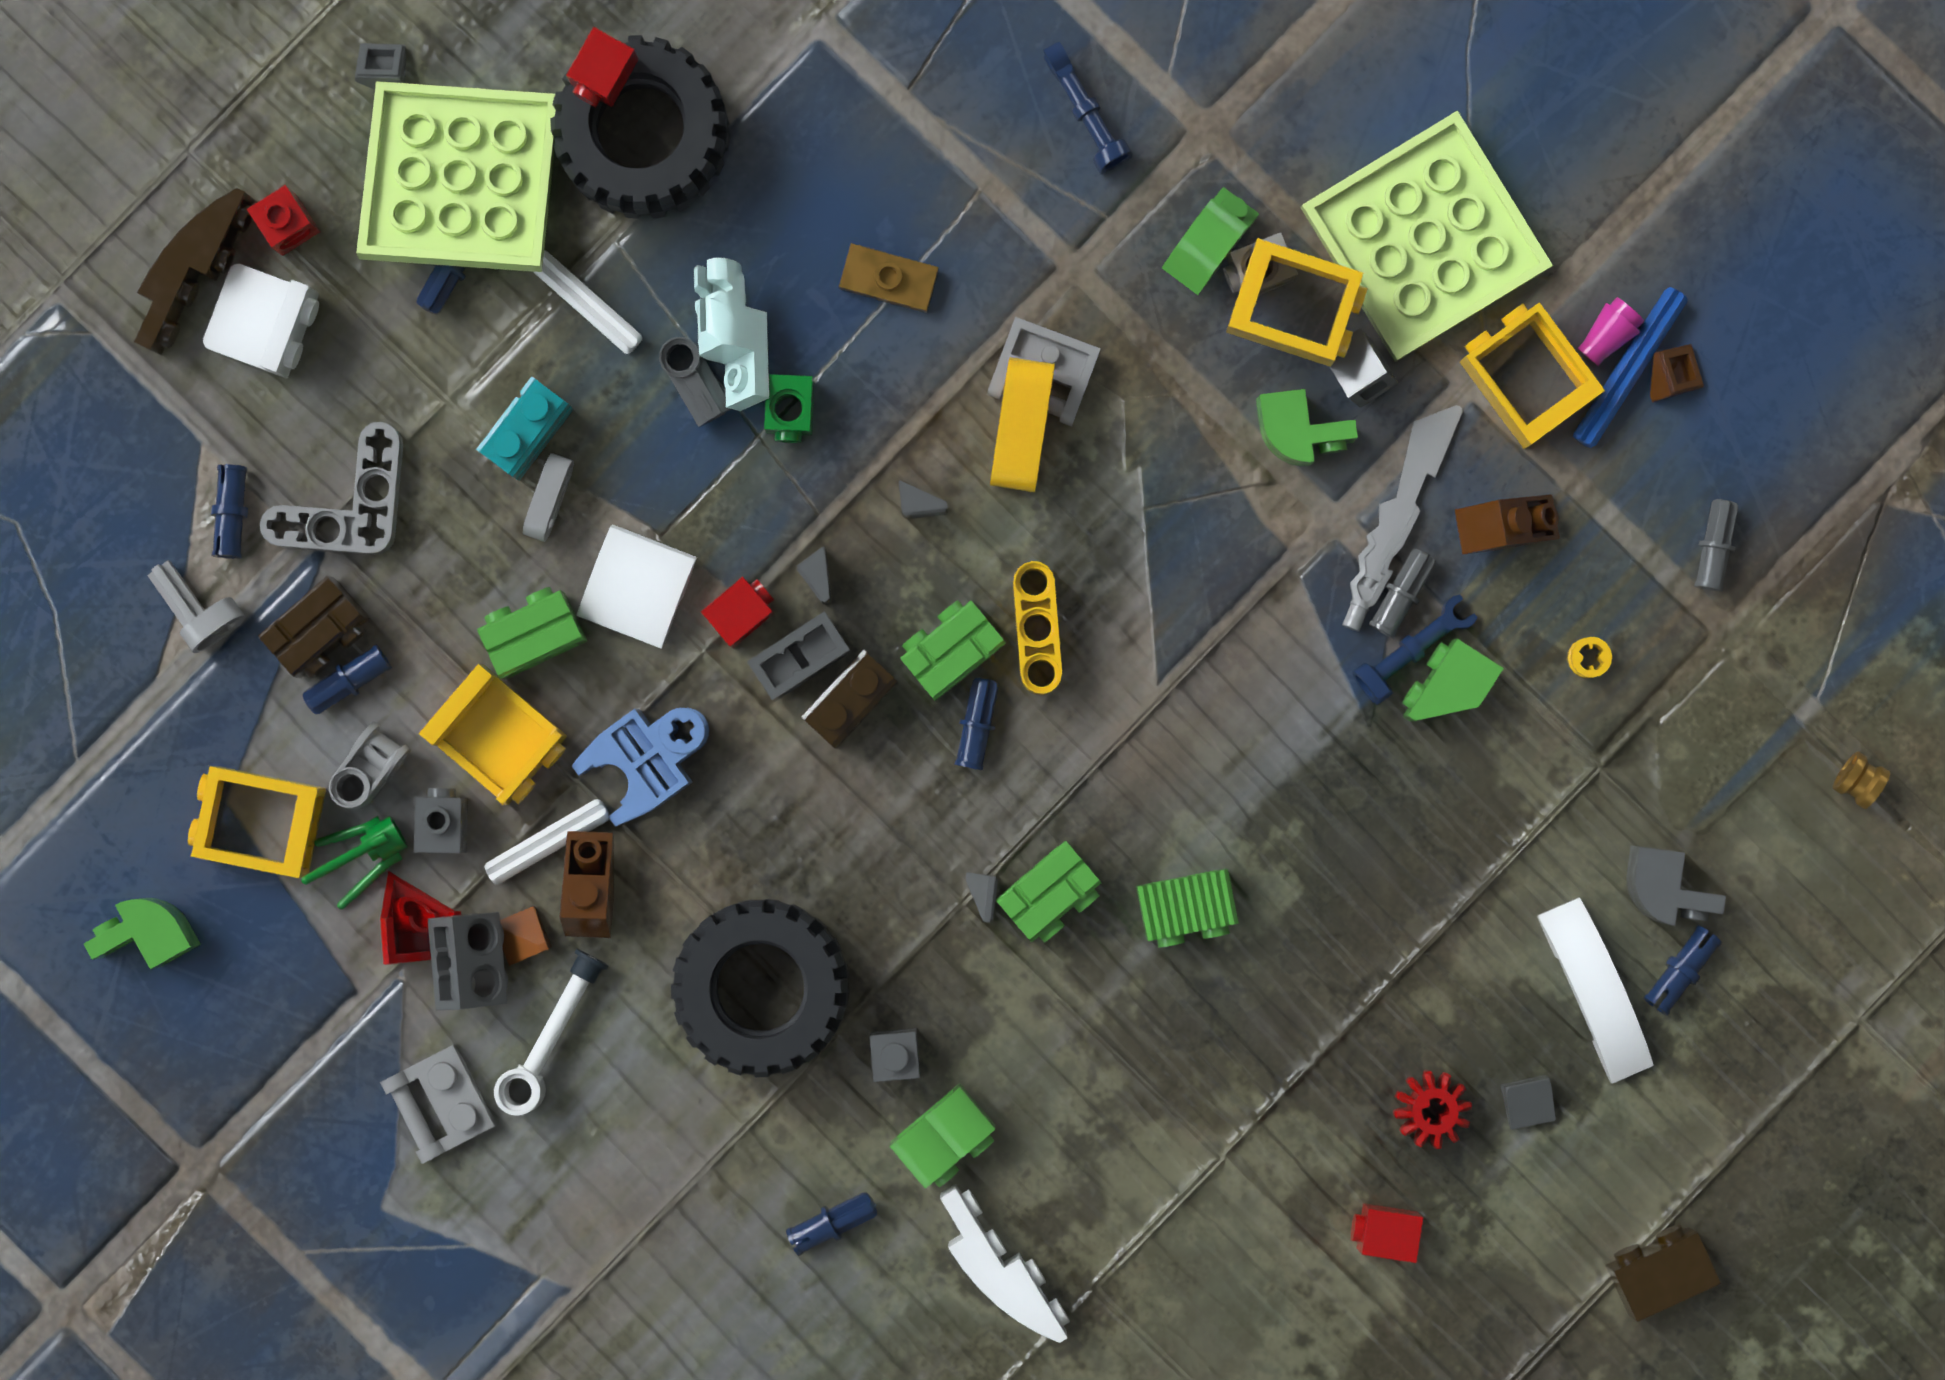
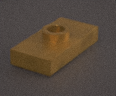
M851 243L839 289L927 313L939 267Z

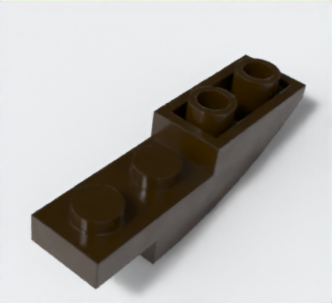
M236 188L216 199L181 228L162 250L137 291L139 295L152 301V304L134 343L162 355L165 347L170 348L178 337L180 324L177 321L184 306L190 307L198 294L200 283L197 282L199 275L201 274L217 281L220 272L225 274L229 270L236 250L232 248L240 231L244 233L249 228L253 220L247 209L253 205L254 199L245 191Z

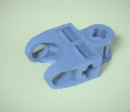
M691 708L673 709L652 725L640 709H633L600 733L576 759L572 768L578 776H581L594 767L600 766L602 768L610 764L619 767L626 774L628 791L626 796L620 801L623 806L609 816L612 823L617 827L660 807L693 783L680 763L705 745L709 737V725L703 714ZM678 720L683 723L693 722L695 727L690 731V735L693 738L690 742L687 739L677 740L674 734L679 730L676 724Z

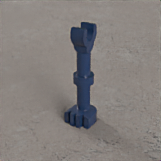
M1057 42L1044 49L1046 64L1058 82L1061 83L1074 106L1072 109L1073 115L1078 122L1083 121L1099 149L1093 163L1100 175L1123 164L1125 160L1127 161L1132 158V151L1124 139L1114 140L1098 113L1101 108L1095 97L1090 98L1061 43Z
M1461 595L1449 598L1442 606L1441 615L1415 636L1407 635L1399 641L1400 647L1373 667L1363 663L1352 672L1356 682L1372 703L1375 702L1378 705L1393 694L1392 689L1386 682L1387 679L1411 661L1417 663L1424 658V651L1453 629L1463 630L1475 623L1478 618L1475 613L1464 620L1455 618L1453 608L1463 600Z

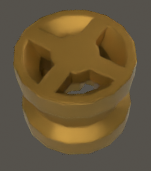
M1857 751L1841 768L1833 783V790L1839 794H1850L1855 798L1858 806L1867 809L1875 802L1885 788L1890 777V771L1883 766L1874 767L1869 764L1867 756Z

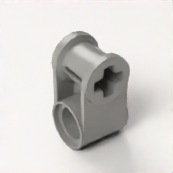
M372 722L356 740L349 755L332 776L329 782L331 798L337 805L344 808L360 810L367 807L373 802L387 781L401 768L409 756L411 748L407 745L399 746L379 731L380 725ZM375 745L376 747H378L380 750L386 753L388 757H384L382 754L376 751L373 748V746ZM358 776L363 782L364 791L357 800L348 801L343 795L342 786L349 777Z

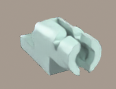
M727 258L708 259L707 269L700 265L694 268V290L703 298L695 301V311L698 316L699 355L707 360L725 365L726 408L742 411L769 398L767 312L745 306V280L741 264Z

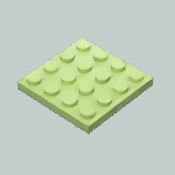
M376 81L356 251L358 258L361 260L542 272L555 150L553 146L555 139L551 133L550 118L555 117V108L552 105L555 94Z
M1458 111L1301 206V210L1333 262L1364 273L1360 286L1366 287L1367 292L1362 309L1395 362L1553 266Z

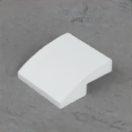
M612 524L594 565L577 616L662 648L666 643L678 605L684 597L697 557Z

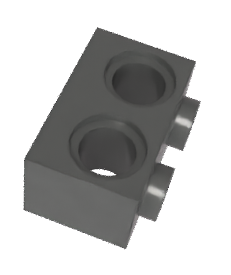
M824 611L747 661L772 701L776 702L850 654L851 650Z
M499 912L428 918L436 1010H462L507 1004L508 976L504 969L502 948L504 931L500 924ZM468 931H470V933H471V943H470V945H469V943H468V938H467V936H468ZM473 976H474V979H475V989H474V991H473V989H472V978H473Z

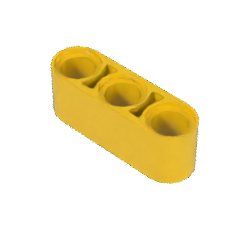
M1009 357L990 486L1035 492L1055 364Z
M1030 561L1017 569L1013 580L1020 677L1022 684L1028 691L1033 694L1044 695L1057 688L1062 677L1055 580L1052 571L1047 565L1037 561ZM1038 571L1042 573L1047 582L1045 591L1039 595L1025 593L1021 588L1020 580L1026 572ZM1041 616L1049 622L1051 629L1046 639L1033 641L1025 634L1024 624L1030 617ZM1044 661L1053 668L1054 679L1048 686L1038 687L1029 680L1028 669L1034 662Z

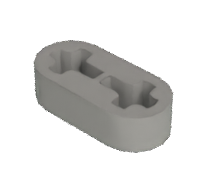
M554 453L549 455L526 515L523 535L543 542L548 539L570 481L574 460Z

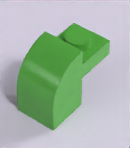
M1223 187L1214 199L1209 201L1162 266V269L1199 295L1235 245L1252 226L1259 213L1247 205L1241 198Z
M1305 389L1260 394L1256 399L1259 428L1263 441L1276 457L1286 463L1296 466H1310L1314 462L1313 447H1319L1320 454L1347 451L1346 443H1352L1358 438L1356 420L1310 425Z
M157 898L131 899L116 904L115 907L123 922L120 923L118 917L102 923L92 930L96 937L84 943L91 959L94 960L104 958L135 941L150 969L162 967L201 945L184 914L171 903Z

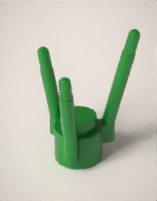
M376 816L364 824L317 838L314 841V845L322 847L367 833L360 837L361 845L303 876L301 879L302 883L307 885L366 853L373 862L381 858L382 860L337 903L338 909H345L390 866L403 860L399 852L406 849L408 845L391 816L383 820Z

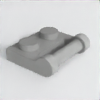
M1015 317L987 395L999 400L1003 396L1009 357L1055 364L1053 382L1069 387L1071 391L1067 401L1050 395L1048 413L1060 417V423L1072 427L1101 348Z
M456 1044L380 1082L386 1095L391 1093L419 1148L416 1154L422 1164L497 1125ZM417 1078L447 1134L437 1141L433 1137L407 1086L408 1083Z

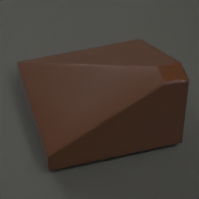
M1691 344L1654 353L1650 389L1652 402L1704 387Z

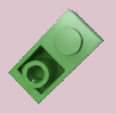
M1459 639L1451 640L1448 646L1441 642L1427 662V666L1432 668V671L1425 682L1422 684L1416 681L1406 694L1402 704L1408 708L1402 717L1411 722L1477 708L1481 705L1504 668Z

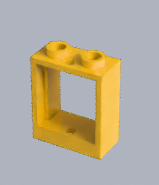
M1257 238L1226 333L1331 367L1336 356L1345 358L1353 331L1346 330L1345 328L1350 313L1359 314L1363 305L1367 288L1360 286L1364 273ZM1270 260L1346 284L1326 346L1250 321Z
M1540 302L1529 310L1523 303L1501 319L1506 327L1491 337L1487 330L1464 346L1469 354L1460 361L1465 371L1523 449L1532 445L1605 391ZM1530 324L1576 386V389L1526 425L1480 363V360Z
M209 766L208 774L201 776L197 790V800L202 801L199 819H193L188 833V845L193 846L191 857L302 878L310 871L315 846L314 841L317 837L326 788L225 767ZM225 781L297 795L284 862L211 847Z

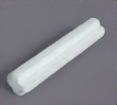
M544 250L542 272L534 273L625 354L634 351L642 340L640 333L550 253Z
M595 799L490 860L484 865L485 871L494 884H501L566 846L567 831L590 832L610 819V814L604 803L600 799Z

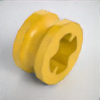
M1587 637L1579 639L1572 644L1568 651L1567 660L1569 667L1576 675L1583 678H1593L1601 676L1608 670L1612 662V653L1610 647L1602 639ZM1583 646L1586 647V650L1592 649L1593 646L1599 650L1596 659L1600 664L1595 670L1593 665L1587 666V670L1581 666L1580 663L1584 657L1579 651Z

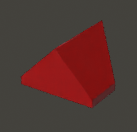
M388 871L380 917L383 965L431 960L428 918L461 915V911L451 909Z

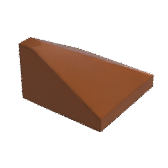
M535 906L500 920L504 931L502 948L509 966L552 948Z

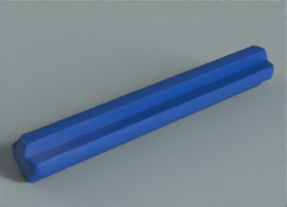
M1672 287L1664 290L1641 326L1640 333L1634 337L1604 384L1603 388L1605 391L1596 397L1573 433V437L1579 443L1589 448L1597 445L1686 305L1688 298L1682 292Z

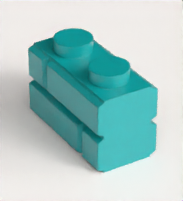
M532 376L520 391L522 396L520 398L515 397L476 449L518 481L521 480L574 410L567 402Z

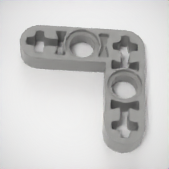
M373 422L367 425L360 433L352 511L288 505L273 506L266 510L260 521V531L264 539L270 544L283 548L370 555L382 554L389 550L396 536L403 440L399 431L387 423ZM379 431H384L385 437L392 440V447L384 448L382 453V462L385 464L392 463L391 471L379 467L366 469L368 460L377 463V449L371 447L369 443L370 439H377L379 437ZM373 476H383L389 483L388 495L380 501H372L365 494L366 482ZM364 505L377 510L388 508L386 517L377 514V528L384 530L385 535L384 538L376 539L375 546H370L369 539L362 537V530L370 529L372 524V514H362ZM281 514H286L287 521L295 524H305L303 515H309L305 526L307 542H301L304 533L299 531H286L284 539H279V532L271 528L272 522L280 521ZM326 517L336 519L340 525L339 536L330 543L321 542L316 535L318 522Z

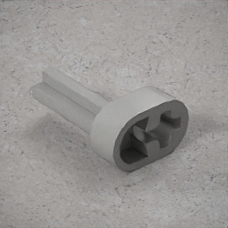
M167 560L162 565L158 564L147 575L182 624L183 628L180 631V635L193 653H199L210 648L235 630L246 618L232 597L224 598L205 610L170 560Z

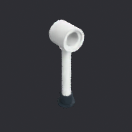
M576 949L575 954L578 957L570 969L573 975L525 1064H519L517 1068L505 1072L495 1084V1101L501 1110L510 1115H524L533 1111L542 1103L546 1087L543 1076L540 1073L589 982L594 984L601 970H607L609 967L606 963L582 950ZM515 1078L524 1079L531 1087V1097L525 1104L516 1103L509 1095V1085Z

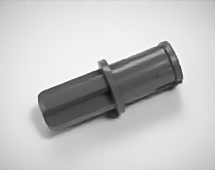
M1715 499L1711 502L1704 541L1700 540L1698 546L1702 547L1694 587L1723 592L1730 552H1735L1736 548L1731 546L1739 507L1733 501Z
M1418 549L1411 551L1394 583L1387 584L1386 588L1389 591L1373 620L1370 621L1369 626L1392 639L1395 638L1396 632L1412 604L1418 605L1420 601L1416 597L1436 564V560L1432 556Z

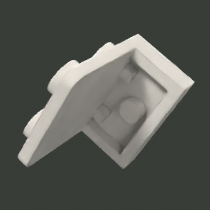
M234 264L229 269L204 335L203 344L211 351L288 378L290 370L296 368L303 351L301 341L306 328L313 324L318 313L319 301L317 299L319 293L310 286L292 279L291 282L242 264Z

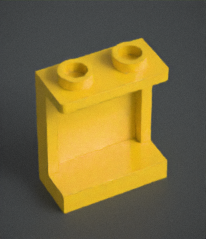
M478 664L418 733L432 746L440 748L495 795L497 797L496 800L502 805H509L512 800L519 804L527 797L536 785L531 778L542 765L549 769L556 763L566 750L561 743L567 737L564 732L482 664Z

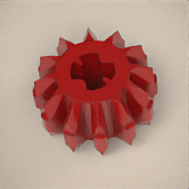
M1424 1070L1422 1075L1423 1086H1420L1418 1081L1410 1076L1406 1079V1082L1413 1090L1411 1095L1409 1096L1403 1091L1396 1092L1395 1098L1407 1103V1107L1393 1110V1116L1397 1119L1410 1118L1402 1124L1399 1131L1404 1136L1416 1131L1414 1136L1415 1145L1422 1147L1430 1134L1433 1148L1441 1149L1443 1133L1453 1143L1459 1140L1458 1134L1452 1129L1455 1123L1462 1128L1469 1127L1470 1121L1458 1115L1459 1112L1472 1109V1103L1468 1100L1456 1101L1463 1095L1466 1088L1461 1083L1449 1088L1451 1083L1450 1074L1443 1072L1435 1085L1432 1071ZM1434 1098L1435 1102L1443 1105V1110L1437 1111L1435 1120L1431 1121L1430 1117L1422 1114V1109L1429 1107V1099Z

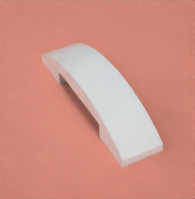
M1576 898L1537 915L1552 952L1561 963L1594 1038L1592 1041L1610 1083L1613 1084L1654 1066L1644 1035L1624 986L1581 899Z

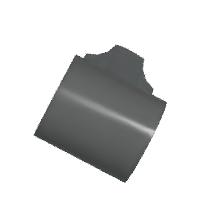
M674 337L666 341L659 352V362L662 369L670 377L698 427L700 428L731 410L726 408V394L705 358L700 357L699 346L685 337ZM678 346H688L693 353V362L688 369L676 371L670 363L671 352Z

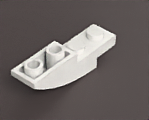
M957 1184L941 1192L940 1199L961 1232L959 1236L949 1241L948 1248L976 1286L999 1308L1036 1333L1059 1343L1067 1339V1331L1064 1325L1068 1324L1070 1320L1057 1298L1049 1302L1041 1290L1040 1286L1046 1283V1280L1034 1260L1030 1259L1025 1262L1020 1253H1017L1003 1262L1000 1256L1007 1253L1006 1249L993 1229L985 1232L977 1216L983 1212L971 1191L968 1189L962 1193Z

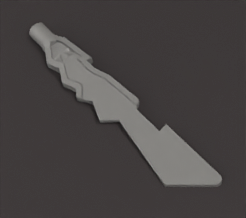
M1452 406L1413 422L1397 496L1392 500L1379 504V526L1366 536L1368 546L1358 556L1359 573L1350 582L1352 601L1342 624L1344 627L1353 631H1360L1370 607L1376 604L1393 571L1388 570L1391 560L1404 546L1420 513V509L1415 503L1426 475L1428 474L1434 478L1437 475L1461 417L1462 408L1460 406Z

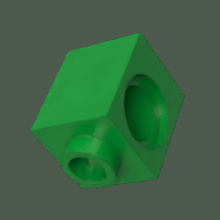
M769 374V398L765 400L764 430L767 434H775V442L801 443L802 435L812 436L814 379L812 376ZM788 398L796 399L802 404L800 416L793 421H783L777 416L778 405Z

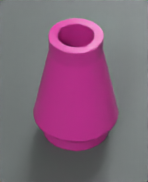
M1616 297L1610 305L1605 303L1584 342L1577 349L1599 366L1605 358L1640 333L1638 328L1645 320L1623 300Z

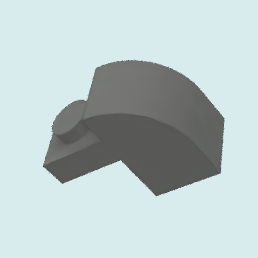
M1630 846L1626 878L1627 888L1633 903L1646 917L1659 923L1675 926L1678 908H1682V918L1703 921L1709 920L1710 912L1724 914L1726 896L1680 889L1685 853Z

